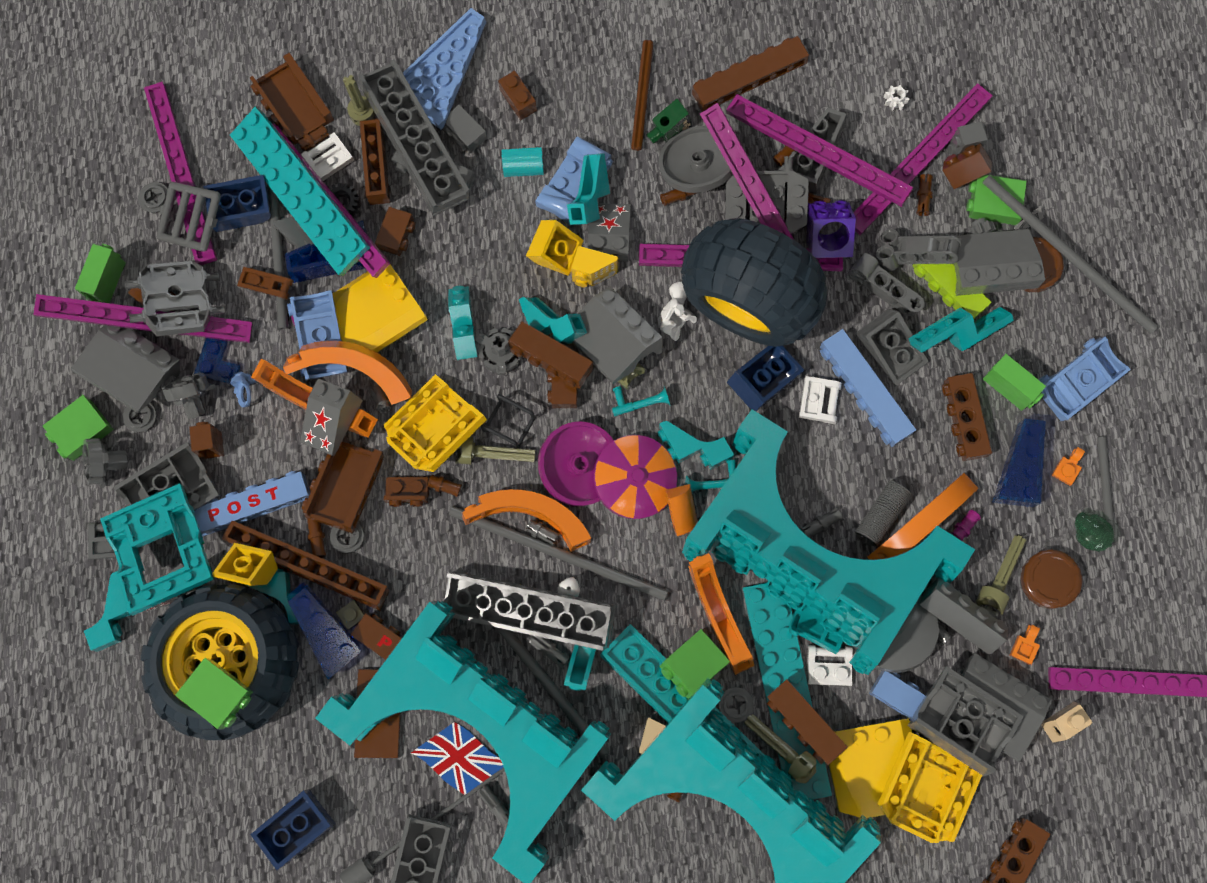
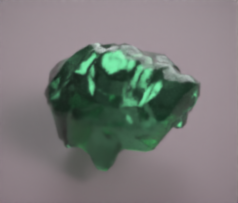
M1080 512L1076 516V540L1084 548L1100 552L1108 547H1112L1115 534L1112 525L1104 517H1100L1098 514H1090L1089 512Z

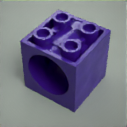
M841 200L834 203L816 201L814 204H808L806 242L810 253L815 258L853 257L856 218L849 202ZM827 223H842L835 233L828 235L819 233L820 229Z

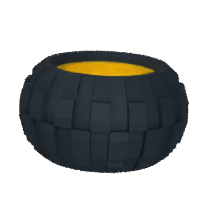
M741 218L717 221L712 227H705L693 238L684 255L681 274H683L682 284L691 304L716 324L750 341L775 347L793 344L796 340L803 339L813 329L825 310L828 290L826 276L817 259L795 240L761 223Z
M234 584L206 585L197 588L187 595L183 594L168 605L169 608L162 616H158L149 629L151 634L147 645H143L141 652V661H144V675L141 676L145 693H148L155 712L162 720H166L180 733L205 740L235 739L258 730L272 719V716L280 708H283L287 702L299 669V662L297 661L298 642L295 632L287 620V616L263 594ZM230 634L232 642L226 646L224 638ZM208 639L210 647L204 651L202 645ZM244 651L246 658L240 663L238 661V654ZM217 657L221 658L218 665L230 674L236 672L238 675L237 680L253 691L250 695L251 701L244 709H239L235 715L237 717L229 728L217 729L175 696L195 671L196 662L199 660L202 662L204 658L216 660Z

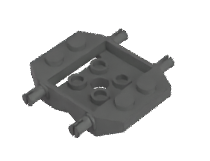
M788 156L784 157L783 171L756 172L783 220L785 214V182H788L787 221L785 224L792 235L808 224L809 179L794 172L793 157L789 156L788 165ZM733 175L726 181L725 220L732 218L746 219L747 198ZM750 205L749 220L760 223Z
M194 261L145 265L139 272L137 280H125L126 289H141L144 307L140 314H129L130 323L146 322V325L156 336L204 332L211 316L214 314H225L224 305L211 306V303L209 304L206 290L207 282L219 281V273L206 274L203 267ZM174 290L180 292L178 295H171L169 293ZM192 308H199V310L156 314L157 311L169 312L178 309L190 310Z

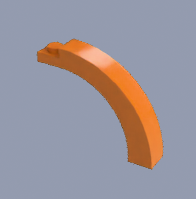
M320 341L301 346L299 354L289 356L283 366L287 375L317 364L333 363L346 365L371 377L383 389L391 405L407 400L412 395L408 382L390 361L377 352L355 343Z
M261 359L251 378L277 395L306 410L308 397L313 388L288 374L286 375L279 368ZM358 409L348 430L368 438L378 419L364 410Z
M963 473L910 521L868 556V559H886L906 553L979 488Z
M510 489L486 493L478 497V506L476 504L470 505L462 512L465 525L503 512H518L537 517L548 523L561 535L570 552L590 544L592 539L581 521L569 509L552 498L532 491Z
M710 554L694 558L693 561L689 562L690 566H688L693 583L714 633L736 675L755 666L753 656L727 605Z

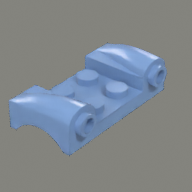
M577 136L548 186L545 185L535 200L536 206L555 214L570 225L567 204L574 201L577 197L584 156L587 154L605 153L608 171L613 162L611 154Z
M331 290L313 295L290 297L291 303L287 304L289 315L294 317L299 349L303 345L314 342L341 341ZM333 363L317 364L300 369L301 377L305 376L306 380L348 373L346 365Z
M1106 337L1096 340L1091 338L1083 344L1085 347L1082 350L1083 353L1058 373L1049 377L1044 375L1039 379V381L1046 385L1042 391L1044 394L1042 398L1060 421L1071 418L1130 371V368L1114 355Z

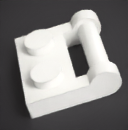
M334 132L329 135L328 139L310 151L301 153L302 157L322 181L354 161L352 155ZM332 145H336L335 147H333L332 149H330L329 151H327L326 153H324L323 155H321L313 161L314 157H316Z
M806 376L799 418L836 424L837 416L835 414L838 393L841 390L842 383ZM825 388L831 389L827 414L822 413Z
M808 645V684L852 686V665L849 663L853 656L852 646L840 648L839 652L834 654L824 648ZM815 656L844 657V663H816Z

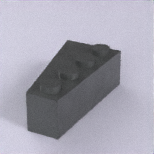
M827 108L814 124L810 133L837 147L846 126L847 114ZM793 151L790 156L793 157L794 172L809 179V192L816 194L827 167L797 151ZM782 165L778 171H783L784 166Z

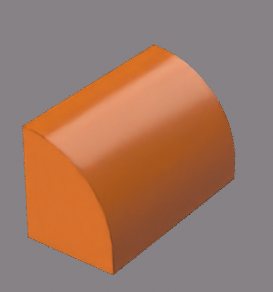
M690 484L665 490L676 535L680 536L691 532L698 523Z

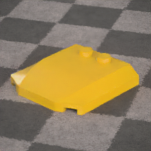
M391 264L377 278L372 277L367 271L332 293L341 340L367 347L375 352H379L428 320Z
M435 374L384 424V428L388 435L386 437L387 443L414 469L435 472L487 419Z
M909 718L834 731L848 747L829 764L839 812L859 818L862 814L866 818L885 815L878 806V801L909 732L912 733L911 728L908 727Z
M909 732L878 801V806L892 824L930 843H939V841L954 842L982 775L942 748Z

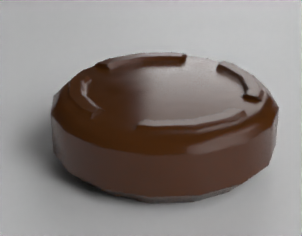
M1033 237L1042 259L1045 281L1039 288L1025 289L1024 291L1042 292L1050 289L1060 279L1064 269L1063 257L1044 238Z
M1053 549L1040 551L1028 558L1022 567L1020 577L1022 590L1028 599L1037 606L1047 609L1062 608L1075 601L1081 591L1083 581L1080 568L1074 559L1064 552Z

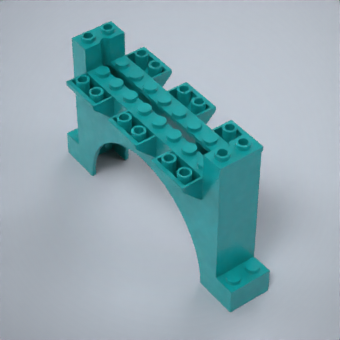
M752 409L739 426L732 444L738 452L746 455L688 535L682 553L691 562L698 556L708 554L712 548L711 553L714 554V557L721 562L725 561L730 564L736 572L747 575L750 570H753L754 574L759 578L767 579L768 582L765 588L768 589V592L774 597H780L785 600L789 607L802 611L804 606L807 605L811 612L824 617L820 624L823 625L827 632L837 634L849 646L858 647L849 663L853 665L857 672L869 675L881 661L933 574L937 578L939 577L943 581L951 583L964 569L975 549L939 526H936L932 533L915 548L886 559L861 560L849 558L818 545L807 537L792 521L778 492L776 461L778 452L781 449L780 446L788 431Z
M431 601L357 700L348 693L331 696L315 719L349 746L356 739L362 741L370 730L387 717L408 710L422 709L444 712L473 726L488 740L498 754L507 775L510 790L508 825L501 844L492 859L521 882L531 883L549 858L547 849L539 843L535 845L533 840L610 737L611 733L608 732L610 728L601 721H598V723L593 721L580 739H578V734L570 727L566 729L559 724L560 720L551 713L549 715L546 713L542 715L539 712L541 709L533 702L527 703L528 700L525 698V692L518 687L512 688L507 684L509 680L501 674L490 675L487 672L488 668L473 658L475 654L465 647L462 649L457 646L458 641L448 634L447 636L440 635L455 614L451 612L452 607L446 602Z
M707 678L623 775L614 763L605 761L581 790L614 821L640 801L665 793H693L715 799L740 814L757 832L771 859L775 883H845L881 843L880 829H878L880 826L873 818L869 817L867 819L862 814L845 833L844 823L837 816L834 815L832 817L826 812L827 808L820 801L809 799L802 791L793 789L792 777L785 770L780 771L775 767V762L768 755L763 756L761 753L756 756L757 752L750 745L747 744L745 746L742 743L741 731L734 725L729 726L719 711H712L725 693L722 690L723 686L715 679L711 681Z

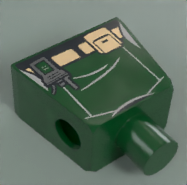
M675 99L653 118L654 129L646 135L652 144L661 138L667 143L669 139L679 132L692 127L688 111L678 99Z

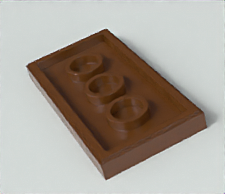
M358 669L357 698L378 670ZM401 712L395 713L381 721L367 733L362 741L356 739L354 758H399Z

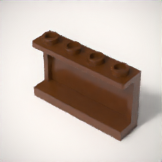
M287 53L283 56L285 63L257 80L251 76L250 80L253 84L250 87L256 96L261 95L263 99L260 102L266 111L271 110L273 113L270 117L275 125H281L283 134L295 145L298 143V140L304 138L303 135L306 133L310 134L321 125H328L334 119L292 55Z
M341 442L335 456L327 454L325 460H322L319 464L318 477L313 479L310 486L311 493L308 498L304 499L302 504L305 517L354 533L384 460L383 452L377 449L371 452Z

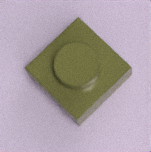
M355 600L336 612L347 630L356 626L364 616Z

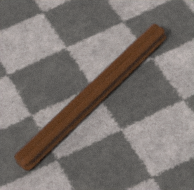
M644 40L642 45L631 149L635 151L642 149L653 52V41Z

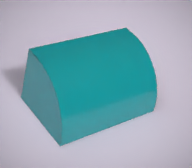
M542 147L501 150L504 177L544 175Z

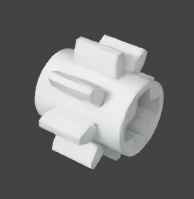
M901 85L898 87L890 86L889 92H885L883 97L887 99L885 106L889 105L892 111L895 108L902 110L904 104H907L909 98L906 97L908 90H904Z

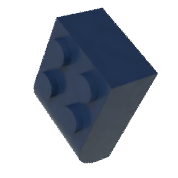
M264 175L203 186L204 189L221 194L215 218L218 220L216 227H213L215 232L260 224L271 217ZM205 197L208 214L211 199Z
M767 346L735 371L727 381V384L751 410L753 409L757 412L792 383L804 369L783 346Z
M308 789L303 790L250 835L275 869L279 870L300 855L336 823L311 790Z

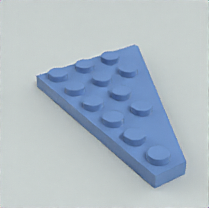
M472 8L403 72L430 122L440 130L446 123L486 24L485 18Z

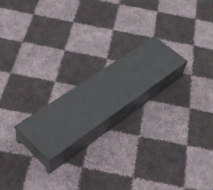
M395 59L391 60L390 64L365 75L362 73L358 74L359 86L432 215L435 216L470 199L468 186Z
M458 571L447 573L448 582L444 602L452 607L451 612L455 614L453 618L602 651L610 647L617 606L615 604Z
M408 814L391 883H437L451 823Z

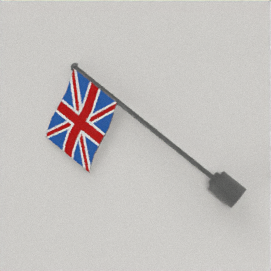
M452 723L411 752L425 761L446 783L464 794L431 818L433 820H438L505 771L500 758L491 753L472 733L457 723ZM401 841L373 861H370V859L365 860L361 857L339 873L342 882H367L374 877V865L399 848Z

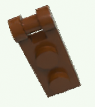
M243 267L237 286L288 300V291L290 286L292 287L294 280ZM281 283L280 290H277L278 284Z

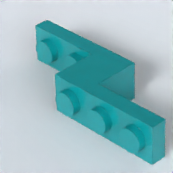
M960 307L908 339L910 345L921 353L948 337L952 345L964 351L997 330L1004 328L1014 319L1010 312L1002 307H998L974 322L972 314Z

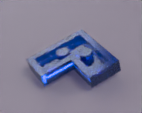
M206 338L194 374L203 372L207 379L230 384L231 379L239 372L241 366L222 361L227 341Z

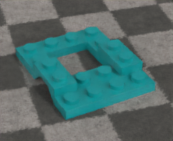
M180 483L100 518L106 539L116 555L119 565L117 576L128 612L132 616L214 580L203 547L205 543L193 507L189 504L184 487ZM173 533L184 567L146 584L143 575L145 569L138 548Z

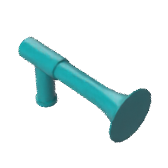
M621 386L613 388L618 406L612 407L614 417L657 403H667L670 405L665 386L662 392L655 396L625 403Z
M736 460L726 461L729 477L736 469ZM686 476L685 484H690L691 491L694 492L701 489L722 488L728 479L693 481Z

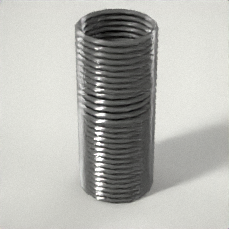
M888 481L876 502H874L861 524H859L855 534L861 539L865 535L870 539L867 542L869 545L878 547L908 500H910L911 492L895 481Z

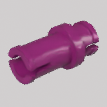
M969 510L960 523H956L955 529L950 534L963 541L965 537L971 534L970 530L981 519L980 515L974 510Z

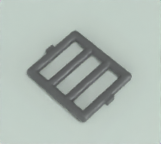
M170 182L164 206L161 205L160 209L162 216L157 239L202 252L207 251L213 227H216L218 220L215 218L221 194L208 189ZM177 190L182 192L173 232L170 235L166 234ZM193 194L197 195L185 239L181 238L180 235L190 195ZM206 197L210 198L211 202L200 243L194 240Z

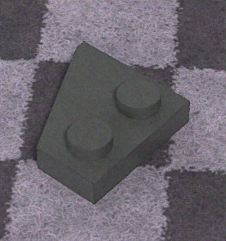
M293 216L272 222V227L280 231L285 236V239L290 244L295 245L297 250L303 255L319 251Z

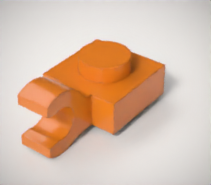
M1077 447L1072 451L1068 459L1062 457L1052 476L1071 486L1082 469L1077 463L1085 451Z
M1028 625L1025 636H1017L1009 656L1032 665L1040 647L1039 644L1034 642L1040 628Z

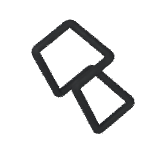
M498 394V403L487 423L480 426L482 432L489 431L512 443L515 448H519L535 420L534 412ZM503 401L531 416L518 443L489 427Z

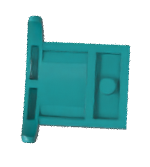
M807 605L804 606L802 611L795 610L789 625L790 634L795 637L800 635L818 646L837 654L843 640L837 634H831L823 628L820 622L824 617L811 612Z

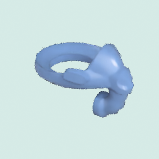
M238 372L231 379L230 384L235 387L233 393L236 394L239 405L244 408L249 406L251 402L249 384L257 383V381L251 378L250 374ZM244 387L246 388V391H247V401H246V402H245L244 397H243V389H244Z

